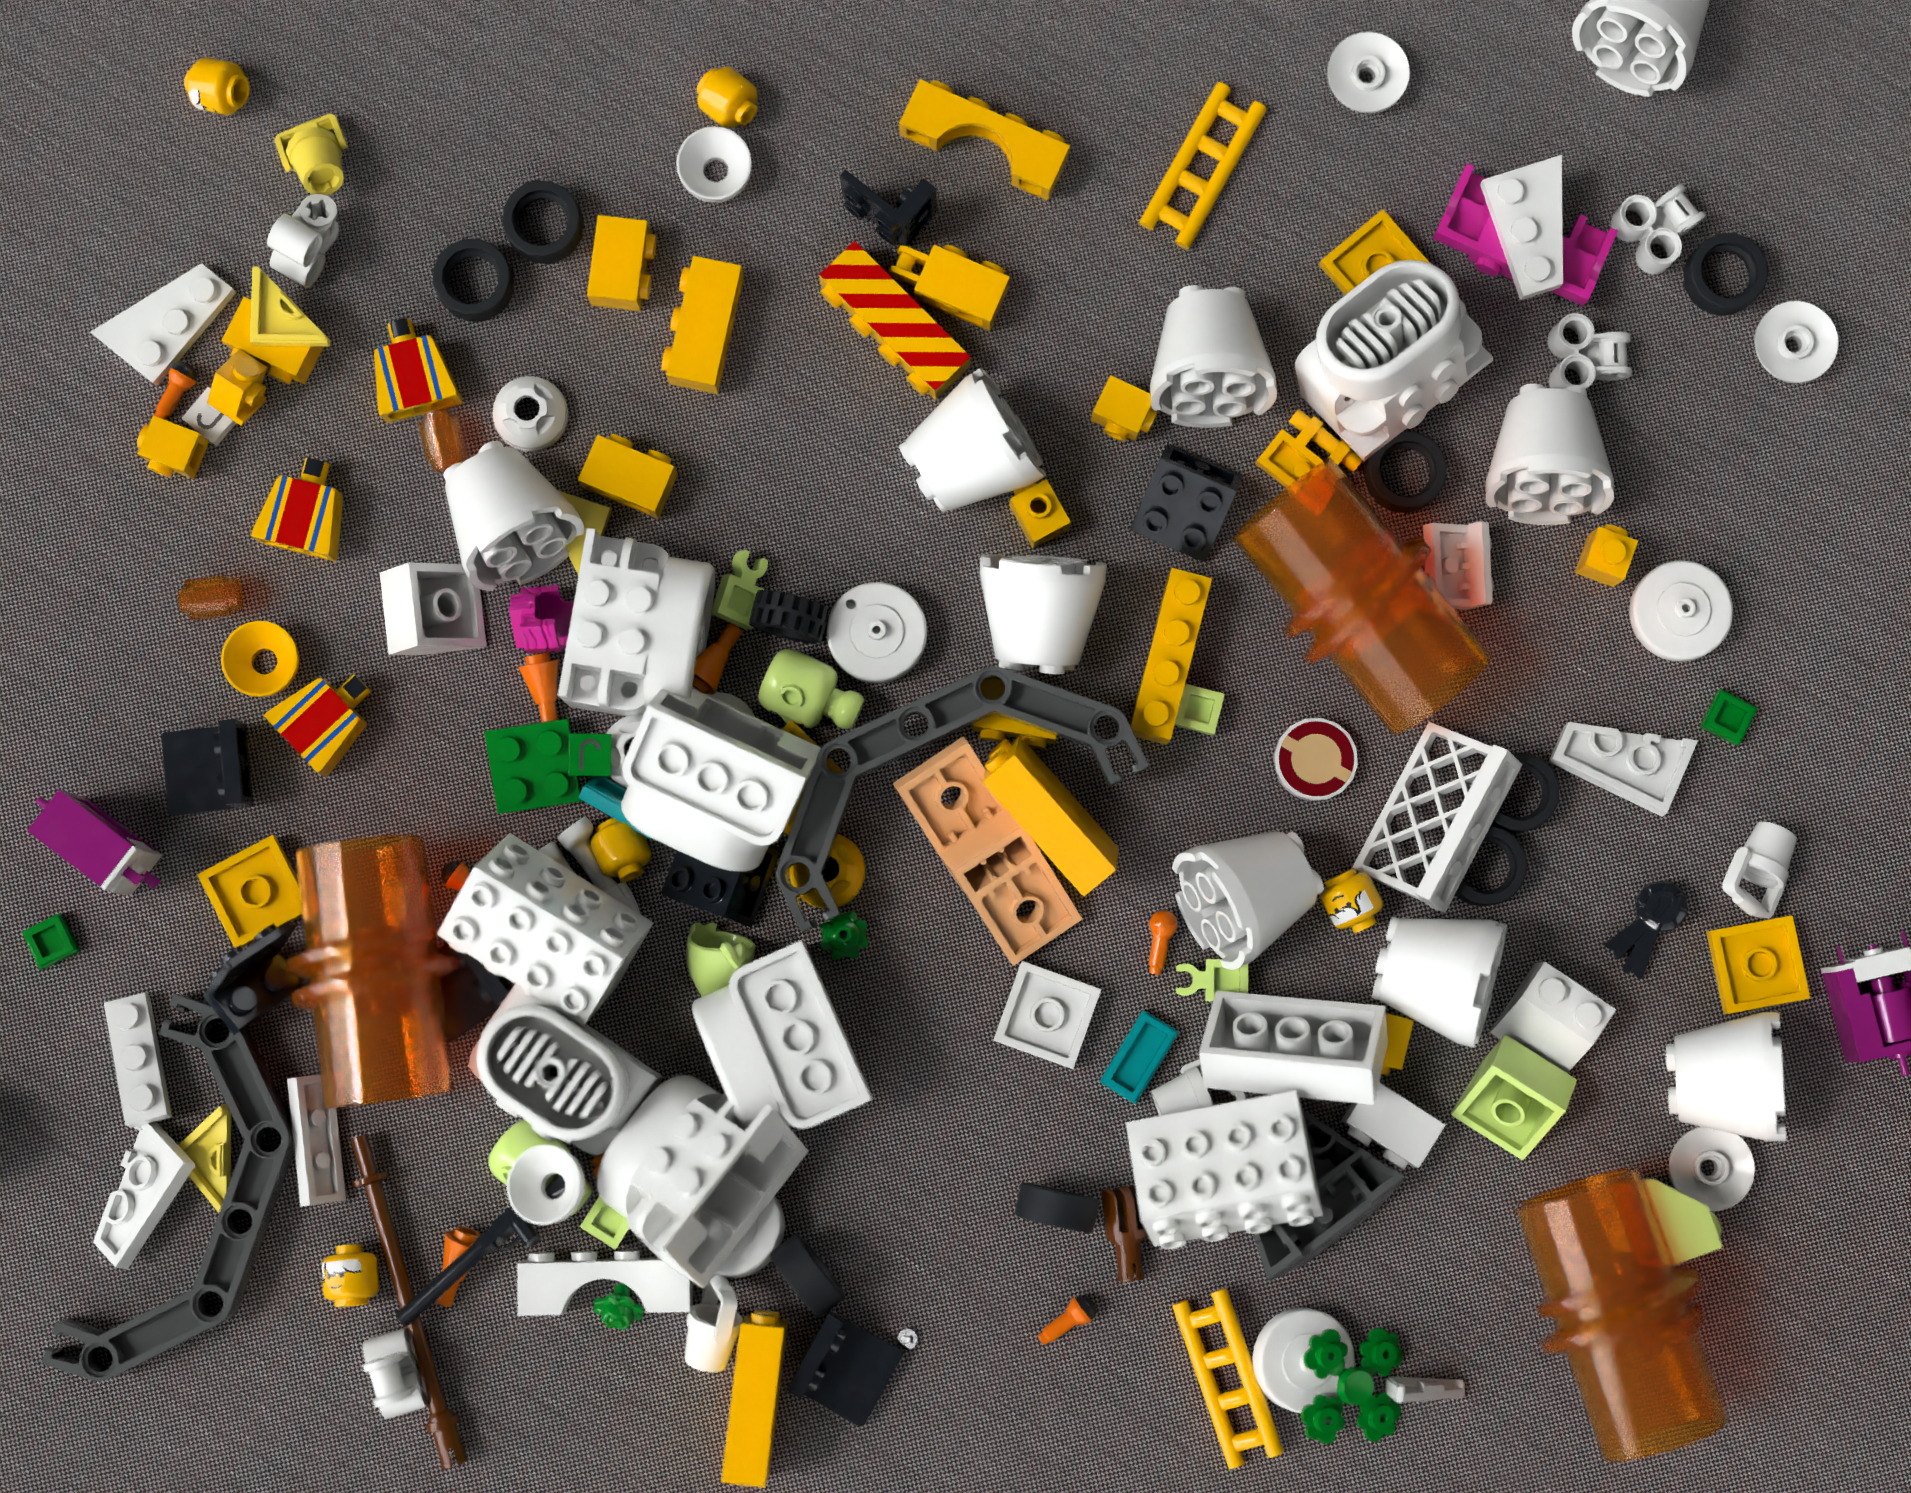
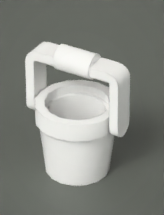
M1758 822L1745 845L1735 852L1722 884L1723 890L1732 897V901L1748 915L1768 919L1773 916L1789 876L1788 869L1797 841V837L1792 832L1774 823ZM1742 878L1767 888L1761 903L1745 889L1739 887Z
M1200 1059L1184 1065L1180 1069L1182 1075L1151 1091L1159 1116L1214 1106L1207 1088L1203 1086ZM1229 1090L1231 1095L1236 1098L1232 1102L1246 1100L1244 1092Z
M714 1274L703 1288L700 1304L693 1305L690 1312H688L686 1320L688 1330L685 1362L700 1371L720 1372L727 1367L734 1344L739 1336L740 1323L743 1321V1318L736 1312L738 1305L737 1296L725 1276ZM718 1298L721 1301V1305H717Z

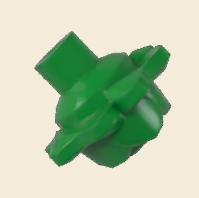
M849 911L832 920L829 919L830 923L824 922L820 925V931L823 935L821 948L825 951L831 950L830 954L834 960L843 957L856 959L860 952L858 948L864 949L868 946L869 942L865 935L868 927L867 922L864 920L857 921L858 917L854 911Z
M616 1284L613 1294L594 1300L593 1312L601 1315V1320L610 1329H627L633 1321L643 1319L644 1306L635 1303L630 1298L631 1288L625 1284Z

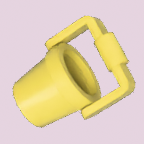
M327 114L279 133L275 137V144L285 171L289 172L293 169L308 193L330 195L342 186L344 174L341 163V149L344 150L348 146L341 126L334 114ZM334 129L336 136L329 130Z

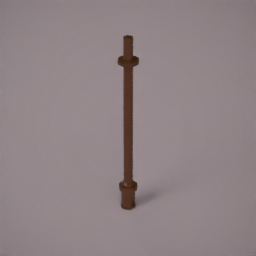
M363 1134L350 1139L362 1179L352 1181V1186L355 1188L364 1186L399 1307L402 1309L415 1296L381 1184V1180L387 1179L390 1176V1172L387 1170L378 1173L368 1136ZM419 1315L406 1327V1331L431 1412L428 1418L429 1423L425 1424L427 1433H432L441 1462L440 1466L443 1470L453 1467L449 1453L450 1448L453 1449L457 1465L467 1462L468 1456H466L457 1426L461 1422L459 1414H454L452 1410L447 1408L422 1319Z

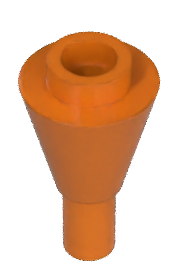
M729 623L715 644L712 643L696 657L697 664L694 667L695 673L692 686L699 692L712 695L716 693L729 657V651L743 633L734 624Z
M549 652L526 656V665L518 666L535 704L539 707L541 722L558 719L555 701H557L559 659L551 660Z
M457 1226L455 1231L445 1232L442 1271L480 1237L479 1232L464 1226ZM467 1273L435 1302L445 1307H451L459 1283L463 1281Z

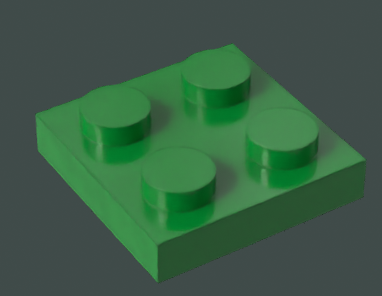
M569 717L484 731L498 814L582 801L578 798L581 792L579 776H568L569 733H571Z

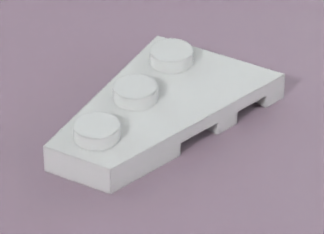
M1562 155L1483 179L1480 186L1520 300L1560 288L1563 285Z
M201 263L90 333L155 386H158L169 373V369L178 363L237 292Z
M1568 722L1563 727L1548 762L1663 817L1670 808L1698 740L1685 738L1675 740L1661 738V735L1645 733L1640 735L1620 732L1615 728Z
M156 1121L134 1127L139 1130L133 1150H126L121 1162V1166L126 1168L118 1191L110 1193L93 1241L115 1268H129L196 1166Z

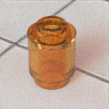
M448 409L425 413V421L417 425L426 463L431 464L433 473H442L451 465L463 463L467 451L458 415H449Z
M227 575L186 579L184 588L178 589V604L181 613H188L190 620L195 621L232 616L234 611H241L243 609V595L239 579L237 577L228 578Z

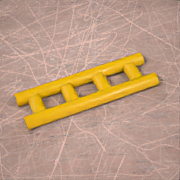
M1217 82L1139 221L1140 225L1149 230L1154 229L1158 220L1178 229L1180 233L1175 243L1186 250L1190 249L1267 110L1263 104L1257 101L1252 102L1247 112L1226 101L1231 88L1222 82ZM1217 115L1239 126L1228 147L1206 135ZM1197 150L1219 161L1209 181L1187 171ZM1178 185L1200 196L1189 217L1167 205Z
M1227 1287L1211 1292L1215 1304L1213 1306L1192 1312L1187 1299L1172 1304L1228 1468L1233 1469L1245 1464L1241 1453L1243 1450L1264 1445L1268 1458L1278 1456L1284 1453L1265 1395L1256 1379L1251 1355ZM1221 1321L1229 1346L1206 1353L1198 1328ZM1235 1362L1243 1387L1221 1394L1212 1369ZM1250 1404L1258 1428L1235 1435L1227 1410Z

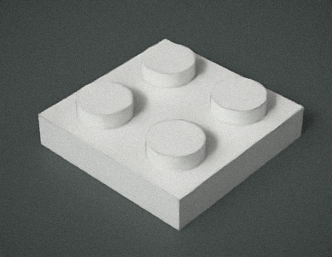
M1021 961L993 1041L1073 1069L1101 989Z

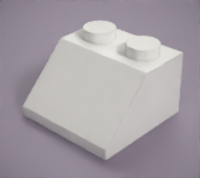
M408 562L380 572L389 655H428L486 647L480 589L471 584L462 564Z
M1538 962L1533 965L1489 1033L1499 1040L1506 1034L1568 1073L1593 1046L1616 1009L1547 962Z

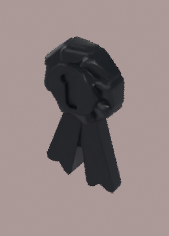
M1670 881L1650 882L1644 886L1635 899L1637 919L1604 944L1605 947L1613 950V957L1616 960L1620 959L1633 945V949L1623 965L1622 971L1625 973L1633 972L1638 979H1641L1644 975L1658 933L1675 930L1688 915L1685 893Z

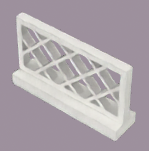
M1429 722L1352 868H1355L1357 873H1368L1371 879L1421 900L1430 907L1445 913L1522 764L1507 749L1494 744L1491 747ZM1436 736L1448 740L1451 753L1431 761L1429 750ZM1457 744L1464 748L1458 750ZM1475 753L1485 755L1486 758L1480 770L1466 775L1461 759ZM1454 762L1459 778L1439 786L1434 770ZM1427 774L1432 790L1412 798L1409 788L1413 780ZM1462 788L1465 798L1461 806L1446 812L1442 796ZM1435 799L1439 816L1419 823L1415 807ZM1408 810L1413 827L1393 834L1390 824L1394 816ZM1443 825L1445 837L1441 844L1427 849L1423 832ZM1415 836L1420 853L1400 861L1396 844ZM1388 847L1393 864L1378 870L1369 867L1368 865L1375 852ZM1423 862L1426 873L1418 888L1407 884L1403 870ZM1396 873L1397 879L1389 875Z

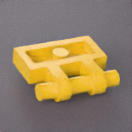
M1298 409L1289 420V423L1300 430V434L1295 439L1285 430L1281 429L1255 464L1317 513L1321 514L1348 480L1335 470L1337 466L1342 463L1352 472H1355L1363 460L1351 450L1352 448L1344 440L1339 441L1322 427L1324 423L1317 417L1313 416L1311 419ZM1311 440L1330 454L1325 462L1306 447Z

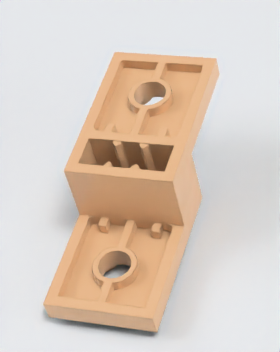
M961 737L892 784L954 880L969 898L1012 966H1014L1081 921L1082 917L1034 840L982 783L986 770L968 741ZM951 786L960 787V795L956 801L950 804L941 803V795L945 789ZM1026 900L1035 901L1034 910L1029 915L1024 917L1016 916L1017 908L1022 902Z

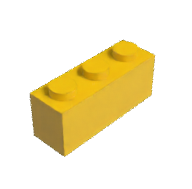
M693 256L690 268H683L679 291L685 292L681 307L675 306L670 330L676 332L672 347H665L661 370L667 371L666 376L670 385L718 394L744 280L741 265Z

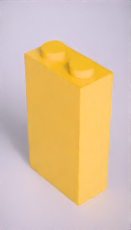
M1021 736L1016 738L1011 744L1005 739L991 750L987 755L990 759L984 765L986 771L982 783L1083 897L1116 871L1119 847Z
M754 1310L751 1316H746L740 1323L722 1483L765 1488L770 1476L788 1320H779L780 1313L776 1311Z

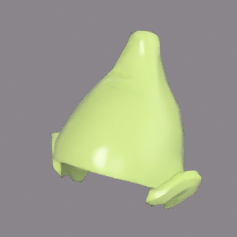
M699 922L691 926L687 939L686 959L690 977L701 997L729 985L733 973L740 967L753 961L756 946L751 939L736 933L716 930V923L702 925Z

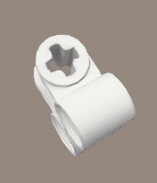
M1682 183L1671 189L1655 203L1643 195L1628 197L1613 214L1611 228L1618 230L1616 236L1625 242H1634L1636 240L1641 242L1636 251V262L1646 273L1660 274L1666 271L1681 253L1682 241L1680 237L1706 218V214L1703 211L1698 212L1683 193L1685 187ZM1632 211L1637 213L1642 219V225L1635 226L1629 223L1625 212ZM1650 244L1661 245L1667 253V258L1660 259L1653 255Z
M323 194L307 196L292 216L283 214L276 220L267 239L268 247L274 250L270 258V267L305 287L313 285L324 267V254L339 235L338 223L336 221L337 206L334 200Z
M1578 313L1568 314L1548 334L1547 342L1549 349L1554 355L1564 359L1550 374V388L1564 389L1570 386H1579L1587 389L1595 379L1613 381L1631 377L1632 369L1627 366V343L1631 341V335L1626 332L1594 334V327L1589 318ZM1564 328H1569L1576 332L1579 339L1578 344H1571L1566 341L1563 335ZM1565 369H1573L1578 373L1580 385H1573L1567 381L1564 374Z
M406 1328L365 1340L363 1342V1353L366 1363L362 1366L364 1372H369L376 1394V1398L373 1400L374 1407H379L383 1417L390 1419L428 1407Z

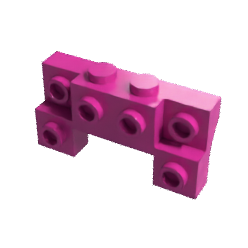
M1467 163L1432 239L1468 254L1467 260L1475 263V268L1480 272L1490 276L1500 274L1513 280L1480 186L1482 180L1486 178L1472 173L1474 166ZM1580 214L1575 220L1568 237L1563 236V285L1550 292L1584 306L1592 294L1618 230L1610 227L1607 232H1604L1586 224L1585 222L1588 217Z

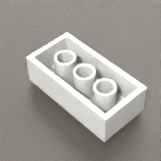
M1216 991L1199 1050L1204 1088L1271 1095L1296 1090L1298 1097L1374 1105L1388 1045L1386 1007Z

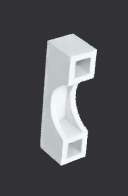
M640 1250L614 1251V1259H597V1251L571 1252L570 1260H555L554 1252L529 1253V1260L517 1263L518 1316L561 1315L566 1312L571 1298L582 1285L598 1279H611L630 1287L641 1299L647 1313L690 1312L693 1306V1282L658 1257L640 1258Z

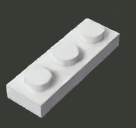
M141 993L104 1003L125 1125L132 1128L172 1117L150 995Z
M333 1073L288 1078L287 1085L300 1207L346 1200Z

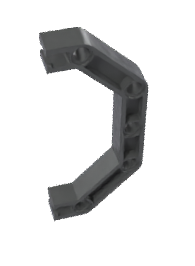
M989 666L829 741L822 746L818 753L776 873L778 885L800 931L805 933L818 926L815 919L812 921L806 920L799 901L801 895L807 894L817 888L829 911L822 914L824 920H832L842 915L823 874L858 778L990 715L996 714L1090 747L1108 786L1111 787L1124 779L1121 773L1114 775L1105 750L1123 743L1136 765L1131 767L1134 774H1138L1149 767L1126 717L1120 710L1001 667ZM995 678L1004 684L1005 692L1002 697L996 700H988L982 695L980 689L983 682L987 679ZM915 714L922 715L928 721L927 731L918 737L910 736L904 730L907 718ZM1110 718L1118 727L1117 736L1111 740L1100 739L1094 731V724L1099 719ZM836 751H845L851 757V765L844 773H834L828 767V759ZM802 863L807 865L811 875L806 885L797 888L789 883L787 876L789 869L793 865Z
M173 994L169 1005L176 1007V1010L182 1012L189 1008L200 1013L202 1019L198 1024L197 1033L179 1030L180 1025L174 1024L171 1020L164 1019L159 1035L201 1048L244 1139V1144L191 1290L109 1331L70 1318L55 1322L52 1334L64 1335L66 1337L71 1336L84 1342L85 1347L81 1352L80 1358L63 1354L64 1349L47 1347L41 1363L92 1381H104L118 1376L228 1321L236 1315L242 1303L295 1152L291 1117L248 1027L235 1036L230 1031L228 1038L222 1043L216 1041L213 1036V1027L221 1018L208 1002L183 994ZM270 1127L277 1129L281 1135V1144L275 1151L268 1149L263 1140L265 1132ZM240 1209H245L252 1217V1226L247 1232L239 1230L235 1223V1216ZM211 1291L217 1292L223 1299V1308L219 1314L211 1312L207 1307L206 1299ZM101 1346L106 1347L112 1353L113 1362L109 1369L104 1368L98 1362L97 1352Z

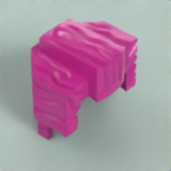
M559 585L541 586V588L534 586V588L527 587L526 589L521 587L520 594H511L509 613L516 649L524 648L527 653L533 654L553 651L562 652L566 648L574 601H564L561 598Z

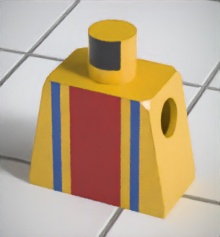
M399 319L390 322L387 326L392 344L374 350L378 411L384 421L388 424L463 404L462 397L433 337L425 335L416 338L411 319Z
M305 458L300 480L279 475L256 521L251 537L262 544L336 562L339 549L343 495L332 487L324 486L330 464L313 458Z
M355 674L337 690L328 681L320 677L270 709L263 716L317 773L327 777L366 727L367 722L354 708L371 693V690Z

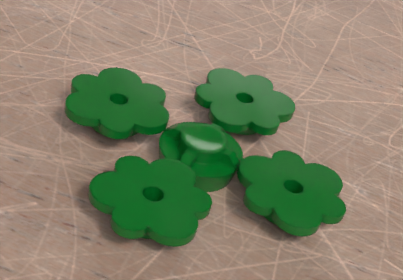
M1379 1327L1373 1328L1368 1334V1341H1363L1359 1347V1351L1363 1355L1361 1368L1354 1366L1344 1370L1345 1361L1343 1357L1347 1355L1348 1347L1345 1343L1340 1342V1335L1336 1330L1326 1329L1322 1332L1321 1336L1313 1335L1310 1337V1349L1303 1356L1304 1365L1308 1369L1314 1370L1315 1376L1320 1379H1325L1329 1374L1340 1376L1337 1381L1339 1398L1334 1396L1327 1398L1324 1395L1318 1394L1314 1397L1313 1404H1308L1302 1409L1301 1420L1307 1425L1305 1434L1308 1438H1317L1323 1444H1330L1335 1440L1337 1431L1341 1430L1345 1425V1419L1341 1416L1343 1402L1347 1405H1359L1361 1414L1358 1415L1356 1423L1359 1428L1364 1429V1435L1369 1441L1377 1442L1383 1435L1390 1436L1394 1433V1422L1398 1420L1401 1413L1398 1403L1390 1401V1397L1385 1392H1379L1376 1396H1372L1374 1383L1370 1375L1377 1373L1380 1376L1386 1377L1390 1374L1391 1367H1396L1401 1363L1403 1353L1397 1346L1399 1338L1395 1333H1387Z

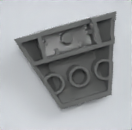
M1304 1110L1303 1113L1308 1130L1323 1216L1314 1217V1221L1306 1225L1292 1226L1286 1222L1271 1225V1229L1266 1232L1252 1234L1268 1281H1272L1309 1263L1371 1216L1405 1180L1404 1175L1395 1169L1392 1170L1372 1157L1369 1152L1358 1148Z

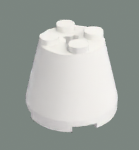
M1589 0L1573 23V43L1576 51H1584L1598 67L1595 74L1618 89L1635 95L1649 97L1652 96L1654 91L1670 88L1675 91L1682 85L1692 68L1710 0Z
M1189 285L1181 288L1179 297L1168 306L1150 383V397L1153 410H1161L1171 415L1172 423L1196 428L1231 426L1232 418L1254 411V414L1261 415L1274 404L1277 398L1276 376L1250 305L1245 299L1243 289L1229 287L1224 290H1204L1201 286Z
M982 368L966 376L910 434L906 441L899 445V449L907 463L911 467L916 465L922 475L916 479L919 488L929 501L934 499L942 512L1032 485L1046 476L1044 470L1039 468L1043 464L1042 459L1017 414L1014 415L1007 402L1003 398L998 397L1001 394L999 387Z
M1535 383L1522 386L1520 388V395L1514 397L1507 406L1486 478V503L1488 507H1499L1508 511L1509 520L1534 525L1569 524L1570 516L1588 511L1599 515L1604 512L1614 500V478L1592 404L1587 398L1586 389L1579 386H1570L1564 389L1545 388Z
M500 441L488 442L480 448L478 454L463 463L451 465L443 474L446 480L445 491L462 567L471 584L478 589L493 591L497 586L496 584L515 579L520 586L543 576L569 557V552L565 546L573 542L576 536L584 534V524L573 505L518 450L511 447H503Z
M1002 554L981 555L979 573L995 658L999 660V667L1020 671L1024 670V667L1040 665L1039 672L1046 674H1065V670H1074V666L1080 662L1106 582L1107 564L1096 562V565H1087V559L1027 555L1005 558V555Z
M1274 831L1199 845L1180 853L1174 859L1172 869L1176 874L1179 873L1182 890L1175 894L1181 914L1201 948L1205 950L1211 947L1222 958V967L1235 970L1255 960L1312 908L1316 902L1317 895L1323 892L1324 887L1321 877L1315 870L1311 869L1303 854V843L1296 833L1289 832L1284 834Z
M1392 916L1386 936V941L1391 943L1388 944L1387 949L1381 948L1375 969V973L1379 974L1374 984L1372 998L1380 1000L1457 1044L1474 1048L1475 1043L1478 1044L1491 1003L1497 970L1500 966L1504 950L1507 925L1498 921L1484 919H1400Z
M1761 1012L1675 1036V1044L1666 1045L1667 1071L1676 1072V1087L1668 1088L1669 1114H1678L1679 1122L1768 1142L1786 1141L1785 1124H1776V1116H1785L1781 1037H1772L1771 1030L1780 1028L1779 1012Z

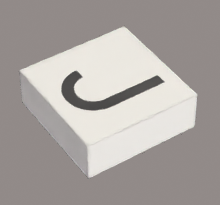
M207 387L181 419L217 447L236 422L207 404L211 390Z

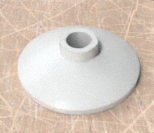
M1361 32L1344 39L1334 49L1327 68L1328 83L1335 97L1346 107L1362 113L1380 112L1393 106L1404 94L1410 76L1409 63L1402 48L1391 38L1375 32ZM1369 72L1373 76V81L1364 83L1361 81L1359 74Z
M1790 301L1775 306L1763 316L1755 333V350L1760 363L1771 375L1785 382L1804 383L1818 378L1830 368L1838 351V335L1830 317L1819 307L1803 301ZM1792 339L1796 341L1798 351H1789L1786 347V340Z
M1700 1126L1685 1133L1672 1149L1669 1159V1175L1674 1189L1707 1205L1709 1211H1721L1738 1204L1747 1195L1754 1180L1755 1164L1752 1153L1745 1141L1737 1134ZM1709 1159L1714 1164V1171L1711 1175L1706 1176L1702 1173L1701 1165L1705 1160Z

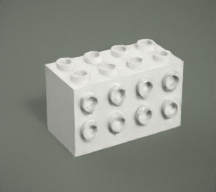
M509 833L474 866L437 935L445 939L454 950L467 953L482 962L491 973L504 976L520 986L526 995L535 999H541L570 1020L585 1026L617 987L654 922Z
M1296 1090L1126 1122L1140 1218L1154 1247L1161 1246L1163 1249H1176L1184 1246L1188 1240L1203 1238L1205 1241H1219L1229 1236L1228 1233L1245 1230L1247 1233L1257 1234L1270 1230L1271 1225L1288 1222L1292 1226H1301L1313 1222L1314 1217L1323 1216L1306 1120Z

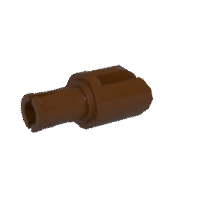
M1133 1184L1130 1188L1127 1186L1115 1187L1114 1191L1110 1188L1101 1189L1106 1239L1111 1244H1115L1118 1270L1117 1280L1119 1282H1134V1277H1136L1137 1281L1145 1279V1274L1143 1273L1140 1242L1144 1241V1237H1147L1148 1234L1141 1222L1136 1186Z

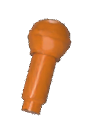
M1167 910L1156 911L1149 919L1151 935H1153L1148 962L1150 966L1149 973L1161 975L1162 968L1165 967L1169 938L1171 939L1178 929L1176 916Z

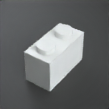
M1380 1082L1374 1105L1351 1103L1341 1119L1343 1123L1350 1127L1346 1134L1367 1147L1371 1141L1386 1150L1382 1157L1402 1170L1406 1168L1407 1164L1419 1168L1445 1127L1444 1123Z

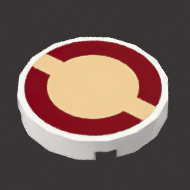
M1323 718L1304 719L1290 726L1278 739L1273 754L1275 771L1281 785L1293 796L1307 801L1328 800L1342 793L1353 780L1358 766L1357 748L1350 734L1336 722Z

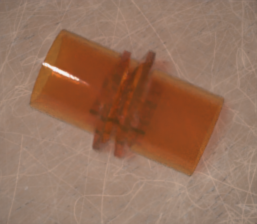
M1331 457L1310 469L1274 497L1241 526L1232 537V540L1293 613L1285 625L1283 633L1288 639L1307 632L1313 637L1312 642L1302 656L1305 662L1311 665L1330 658L1392 735L1400 734L1414 727L1439 710L1467 687L1492 659L1491 653L1436 587L1434 578L1422 570L1421 567L1432 551L1430 544L1423 536L1400 543Z
M419 835L376 836L329 842L297 850L295 852L306 951L288 959L286 967L288 975L309 979L310 981L309 985L292 992L291 998L293 1008L313 1011L324 1109L375 1104L454 1092L441 978L460 969L461 962L460 957L437 952L436 939L439 938L437 935L438 927L434 926L424 837Z
M1626 1167L1589 1176L1550 1189L1517 1204L1513 1209L1546 1298L1535 1308L1539 1318H1553L1556 1326L1554 1331L1538 1342L1542 1353L1566 1354L1603 1459L1609 1462L1629 1461L1661 1454L1694 1443L1726 1426L1730 1418L1698 1333V1329L1701 1328L1707 1317L1704 1308L1698 1302H1687L1701 1292L1704 1284L1700 1272L1696 1270L1674 1267L1639 1168Z

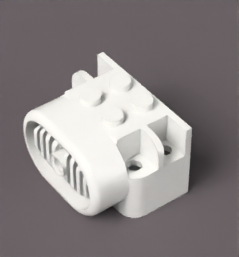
M1403 260L1380 268L1328 309L1319 323L1316 339L1308 344L1298 355L1295 361V371L1301 397L1365 462L1405 429H1412L1420 424L1425 418L1426 413L1438 403H1446L1453 398L1461 385L1493 361V356L1482 346V332L1478 325L1466 314L1465 304L1459 299L1457 288L1452 279L1442 269L1433 264L1419 260Z
M587 528L558 696L571 708L622 716L644 715L648 704L661 689L684 698H691L692 688L697 690L692 686L695 673L694 667L697 664L696 657L707 646L712 616L710 612L715 593L714 567L707 562L670 557L662 547L654 544L637 542L633 538L623 540L600 536L596 529Z
M693 688L691 698H684L661 689L648 704L625 757L622 771L629 785L622 799L621 809L625 818L636 829L667 846L717 868L737 872L750 871L761 864L769 845L777 841L792 817L805 790L821 748Z
M802 940L740 967L731 976L729 985L702 996L693 1002L692 1012L698 1030L727 1098L735 1104L734 1112L744 1131L747 1130L766 1104L773 1107L788 1127L793 1126L805 1129L874 1099L808 947Z
M517 984L513 986L481 1032V1038L474 1046L470 1054V1062L467 1065L474 1075L483 1082L488 1092L497 1099L495 1104L514 1117L520 1115L532 1124V1130L551 1142L554 1138H558L569 1145L574 1144L584 1152L595 1154L596 1156L606 1152L614 1138L664 1078L589 1025L582 1026L578 1022L570 1020L541 999H535L526 995ZM555 1067H557L559 1071L557 1078L553 1074V1070Z
M679 1075L664 1081L656 1087L611 1142L599 1166L597 1189L603 1202L627 1219L628 1227L658 1258L703 1289L809 1151L773 1107L768 1104L764 1106L747 1130L744 1131L735 1115V1104L728 1100L726 1093H719L694 1076Z

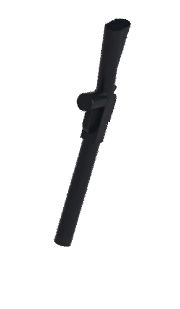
M561 1175L545 1188L546 1194L550 1199H558L565 1191V1181ZM512 1207L507 1208L491 1223L492 1226L402 1309L394 1310L397 1319L407 1327L487 1253H493L496 1249L507 1251L520 1240L526 1248H531L540 1241L541 1237L530 1222L522 1219ZM516 1232L518 1236L506 1247L500 1248Z

